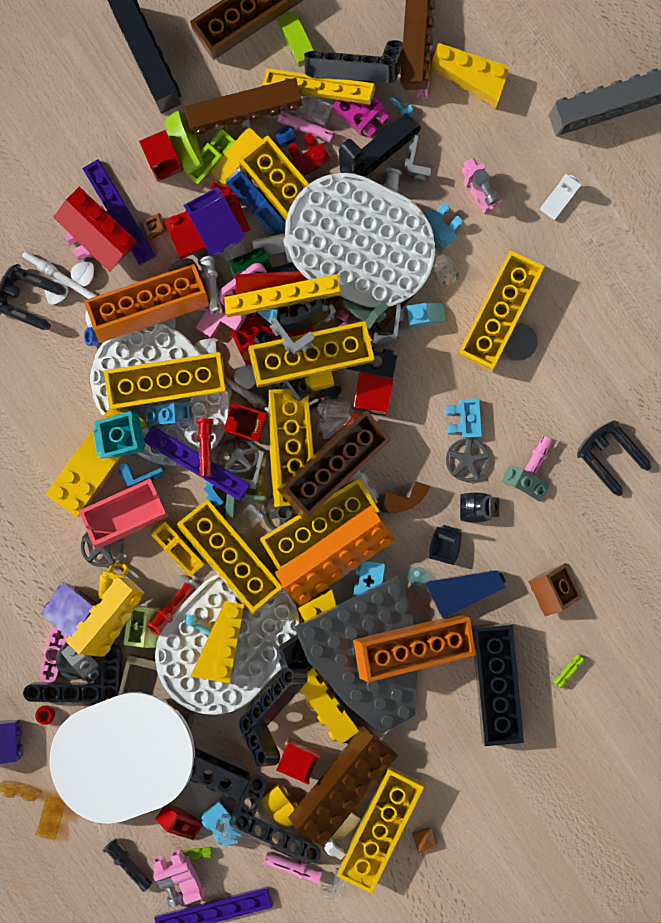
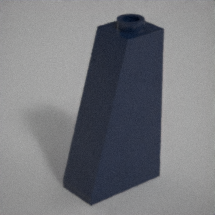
M497 570L424 582L442 618L506 588L504 585L506 583L505 577L502 572L498 573Z

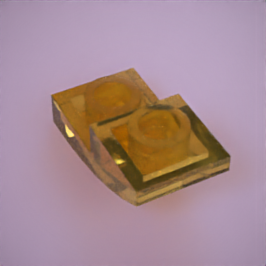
M2 781L0 783V793L7 798H14L20 793L24 800L34 802L42 793L36 787L22 782Z
M46 796L36 836L55 841L65 807L64 801Z

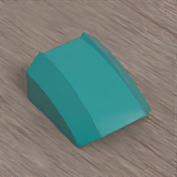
M129 411L94 422L93 436L96 453L100 459L125 456L144 451L145 443L141 421L136 413Z

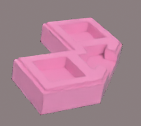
M224 306L222 307L223 311L219 314H211L210 311L205 312L196 329L213 339L222 323L238 332L248 315L244 314L228 318Z

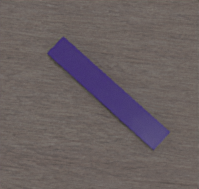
M99 159L83 167V171L109 215L136 240V246L131 252L138 264L141 266L155 258L156 255Z
M152 426L144 438V443L200 477V454L157 427ZM211 461L212 477L207 478L206 476L203 479L241 502L251 485Z
M267 886L156 915L154 920L155 923H215L272 908L273 905Z

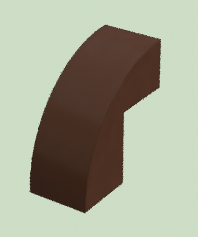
M415 481L409 499L387 492L381 511L397 513L413 508L423 500L430 486Z

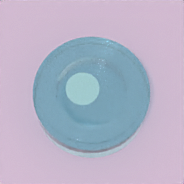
M413 567L409 570L407 578L412 585L421 586L426 582L427 574L423 568Z

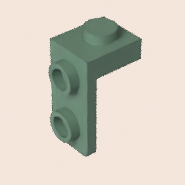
M347 299L341 303L359 321H366L367 328L369 329L377 322H382L386 317L385 311L389 307L384 301L374 310Z
M512 465L509 466L501 481L540 502L549 487L547 483L524 469Z
M251 492V495H245L243 499L267 501V496H263V492ZM227 494L226 502L223 503V513H226L225 517L236 518L237 499Z

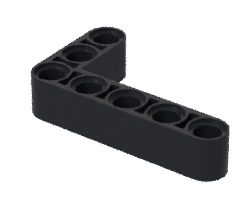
M399 40L388 41L382 56L308 51L304 54L305 74L311 77L393 83L397 80L401 69L403 42Z
M406 113L362 149L352 139H347L339 148L340 172L367 177L420 132L421 125Z
M116 644L111 645L110 649H114L117 653L115 659L110 658L108 653L105 657H102L101 683L33 682L24 688V698L29 702L100 703L112 698L107 694L108 688H113L116 696H118L122 682L123 653L121 647ZM109 668H112L116 671L115 678H111L108 676L107 672ZM31 687L37 689V697L31 695ZM51 687L57 690L56 697L50 695L49 690ZM69 688L76 689V697L70 696ZM89 688H94L96 690L95 697L89 696Z
M285 668L239 720L240 731L255 764L259 767L276 766L280 762V752L269 731L268 725L306 684L308 674L304 668Z
M259 775L250 777L229 821L230 828L238 834L302 863L310 864L319 861L321 850L318 846L255 817L266 789V780ZM253 780L258 783L257 790L252 787ZM246 799H249L251 802L250 809L246 808L244 804ZM239 817H241L244 821V825L242 828H240L237 825V819ZM256 825L261 828L259 836L255 833ZM274 833L278 836V842L276 844L272 840V835ZM291 841H293L296 846L294 851H291L289 847ZM308 849H310L313 854L311 859L307 857Z

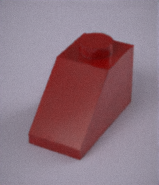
M169 803L162 807L155 818L166 832L190 840L195 839L203 826L200 820L180 807Z

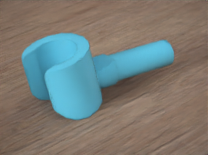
M390 97V100L400 109L401 115L406 113L409 115L413 114V108L410 104L403 106L396 98Z
M190 614L186 616L185 624L187 626L199 629L207 635L210 633V630L196 623V616Z

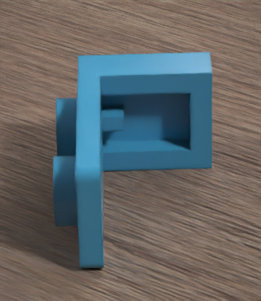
M129 463L119 465L121 470L118 471L121 480L126 481L128 487L135 486L148 479L155 481L163 477L162 473L166 472L164 468H159L136 479Z
M233 466L232 468H230V469H233V470H238V469L236 468V466ZM207 481L205 483L207 486L203 488L208 494L206 499L213 506L216 505L219 508L223 505L224 501L214 489L215 486Z

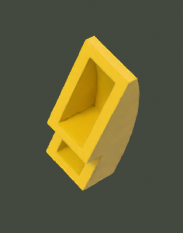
M248 127L224 154L211 174L221 184L227 185L226 179L240 167L238 159L260 142L262 138Z
M165 519L150 530L151 536L190 577L204 565V562Z

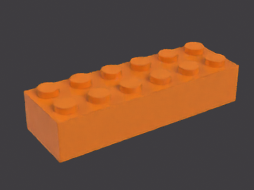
M195 264L84 300L99 343L209 306L207 295Z
M369 506L277 570L275 574L284 590L302 606L343 576L356 569L363 562L372 558L376 553L388 547L396 539L374 508Z
M461 614L353 640L359 678L366 682L476 655L470 617Z

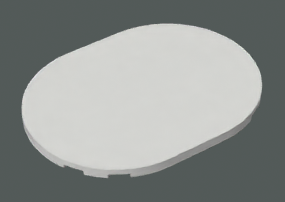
M351 173L323 176L310 183L298 194L287 215L285 225L286 246L296 268L308 280L338 274L341 295L339 296L356 304L376 308L383 301L388 306L402 303L419 291L431 273L435 259L434 234L422 210L410 199L368 178Z
M159 323L105 341L95 355L90 374L95 404L103 416L109 410L103 370L202 354L179 331ZM228 392L128 408L147 422L146 406L189 403L191 422L146 425L142 430L143 438L146 437L151 427L155 426L200 454L199 442L196 440L198 435L196 420L200 418L213 419V424L211 425L212 435L214 436V440L211 442L212 451L225 433L224 427L230 411V400ZM145 444L144 451L137 453L154 463L167 466L180 465Z
M218 574L205 581L178 608L172 616V622L167 623L162 629V634L157 641L155 652L157 672L162 685L169 695L185 708L198 713L212 715L232 712L254 699L281 671L279 663L281 656L278 647L297 634L294 626L300 624L295 602L284 588L253 616L244 606L230 684L190 677L209 634L207 635L199 629L187 626L185 624L186 616L189 614L196 616V623L211 632L225 601L242 604Z
M129 692L84 708L70 716L60 726L53 739L50 751V771L57 792L75 813L97 823H118L159 809L179 796L188 784L193 772L195 746L185 719L166 700L156 695Z

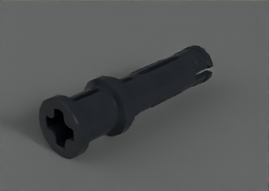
M116 838L103 848L102 851L104 853L107 852L114 860L113 863L117 866L119 865L139 886L142 892H145L153 884L128 857V851H124L120 847Z

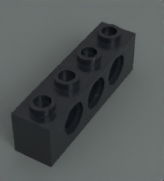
M372 346L373 355L382 358V363L379 366L366 363L344 368L393 379L397 355L394 354V350L383 348L381 352L376 351L375 347Z
M195 748V765L193 766L190 781L194 783L199 782L209 790L219 791L229 799L239 800L249 782V772ZM205 770H210V771H212V773H211V774H206V773H204V771H205ZM228 778L230 781L223 782L222 779Z

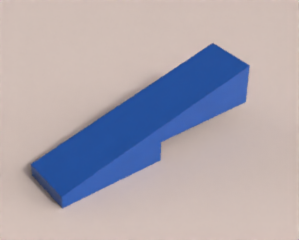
M239 167L226 179V184L252 211L254 217L272 236L284 234L286 221L241 167Z

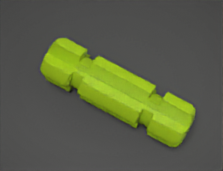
M579 654L572 658L573 661L569 662L561 671V675L557 676L554 680V683L560 688H563L567 683L566 681L570 680L579 669L578 666L585 662L584 658Z
M210 846L203 847V849L192 848L182 851L184 856H189L190 860L212 857Z

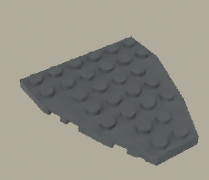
M395 576L294 626L311 666L319 672L321 677L327 681L350 709L355 711L378 732L382 734L415 716L417 670L366 682L359 678L353 642L354 639L413 625V612L399 577Z

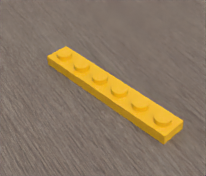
M267 68L262 82V86L296 78L300 94L369 105H371L375 91L374 83L311 77L304 73Z
M335 274L224 297L226 315L229 318L341 295L339 276Z

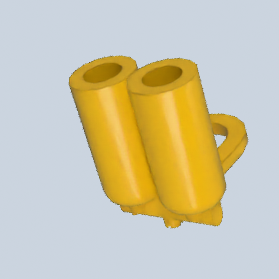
M115 562L110 565L108 571L103 570L100 575L98 598L101 601L103 600L101 596L116 578H125L129 569L125 563ZM115 567H122L124 571L119 575L113 569Z

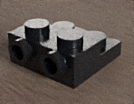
M297 634L278 647L281 656L279 663L282 671L285 668H304L306 671L313 668L307 660Z

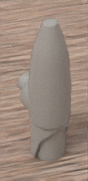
M181 575L179 578L183 583L190 584L195 591L200 587L195 577L189 579L185 575Z

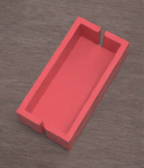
M151 479L79 510L82 521L88 529L87 532L92 544L97 549L168 518Z

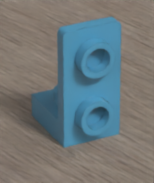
M189 403L146 406L145 408L147 425L191 422Z

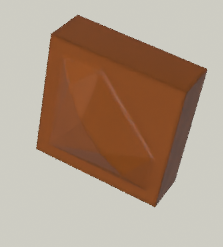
M160 213L142 220L149 239L167 232Z
M431 827L412 833L418 854L437 848Z

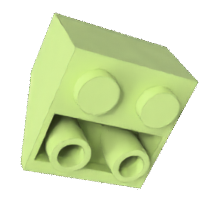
M136 605L126 624L124 645L156 648L159 636L148 629L147 623L152 622L157 616L158 610L164 608Z

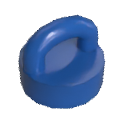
M290 126L283 127L276 132L275 136L282 147H288L289 144L296 141L295 132Z
M88 327L84 332L86 345L99 346L101 343L98 342L93 327Z

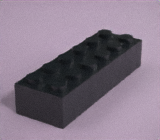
M107 0L160 113L162 114L181 105L179 98L182 95L178 84L173 78L167 62H165L163 53L155 41L152 30L149 29L138 1Z
M513 624L471 626L476 653L474 661L482 743L484 746L524 743Z

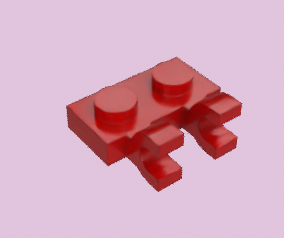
M311 133L304 136V141L309 148L305 153H299L295 142L288 145V151L293 157L290 162L303 177L331 161L322 143L316 145Z

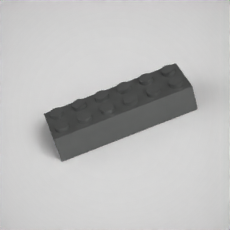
M658 68L652 69L645 75L640 76V74L631 76L627 81L617 80L611 83V86H599L594 88L592 92L586 93L583 91L577 93L573 98L567 99V97L557 100L549 114L555 136L557 137L661 104V70H658Z

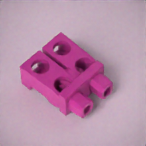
M374 95L371 105L337 100L332 105V112L336 116L341 117L359 135L363 133L369 138H372L377 132V128L371 124L375 119L381 125L389 119V115L383 109L384 104L379 102Z

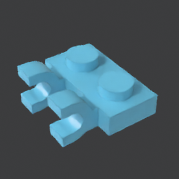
M445 202L435 213L430 209L425 214L432 227L434 241L443 250L457 237L454 231L463 222L459 216L448 226L441 220L450 208Z
M479 398L460 399L459 405L445 407L446 415L460 414V424L446 426L447 434L461 433L462 438L482 437Z

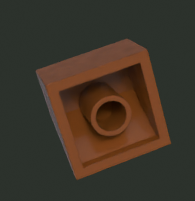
M566 563L528 581L545 617L565 610L582 598Z

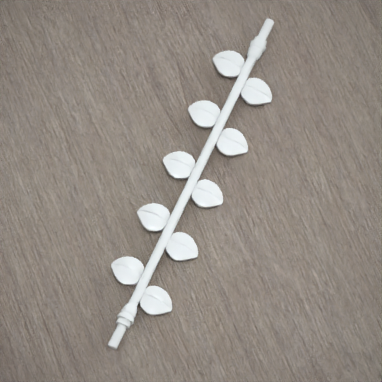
M27 251L23 253L22 257L37 266L40 273L56 278L52 281L62 284L66 288L64 295H56L45 290L49 304L55 305L63 301L68 295L69 287L88 299L97 296L85 288V286L92 282L94 277V265L92 262H81L73 266L71 270L72 279L59 272L48 260H40ZM86 311L85 316L88 327H93L88 312ZM172 318L159 324L175 329L176 319ZM212 338L198 341L195 344V347L202 355L216 353V342ZM252 365L239 367L235 371V382L226 377L229 399L232 395V389L246 398L256 409H263L269 413L267 400L263 396L248 391L256 383Z

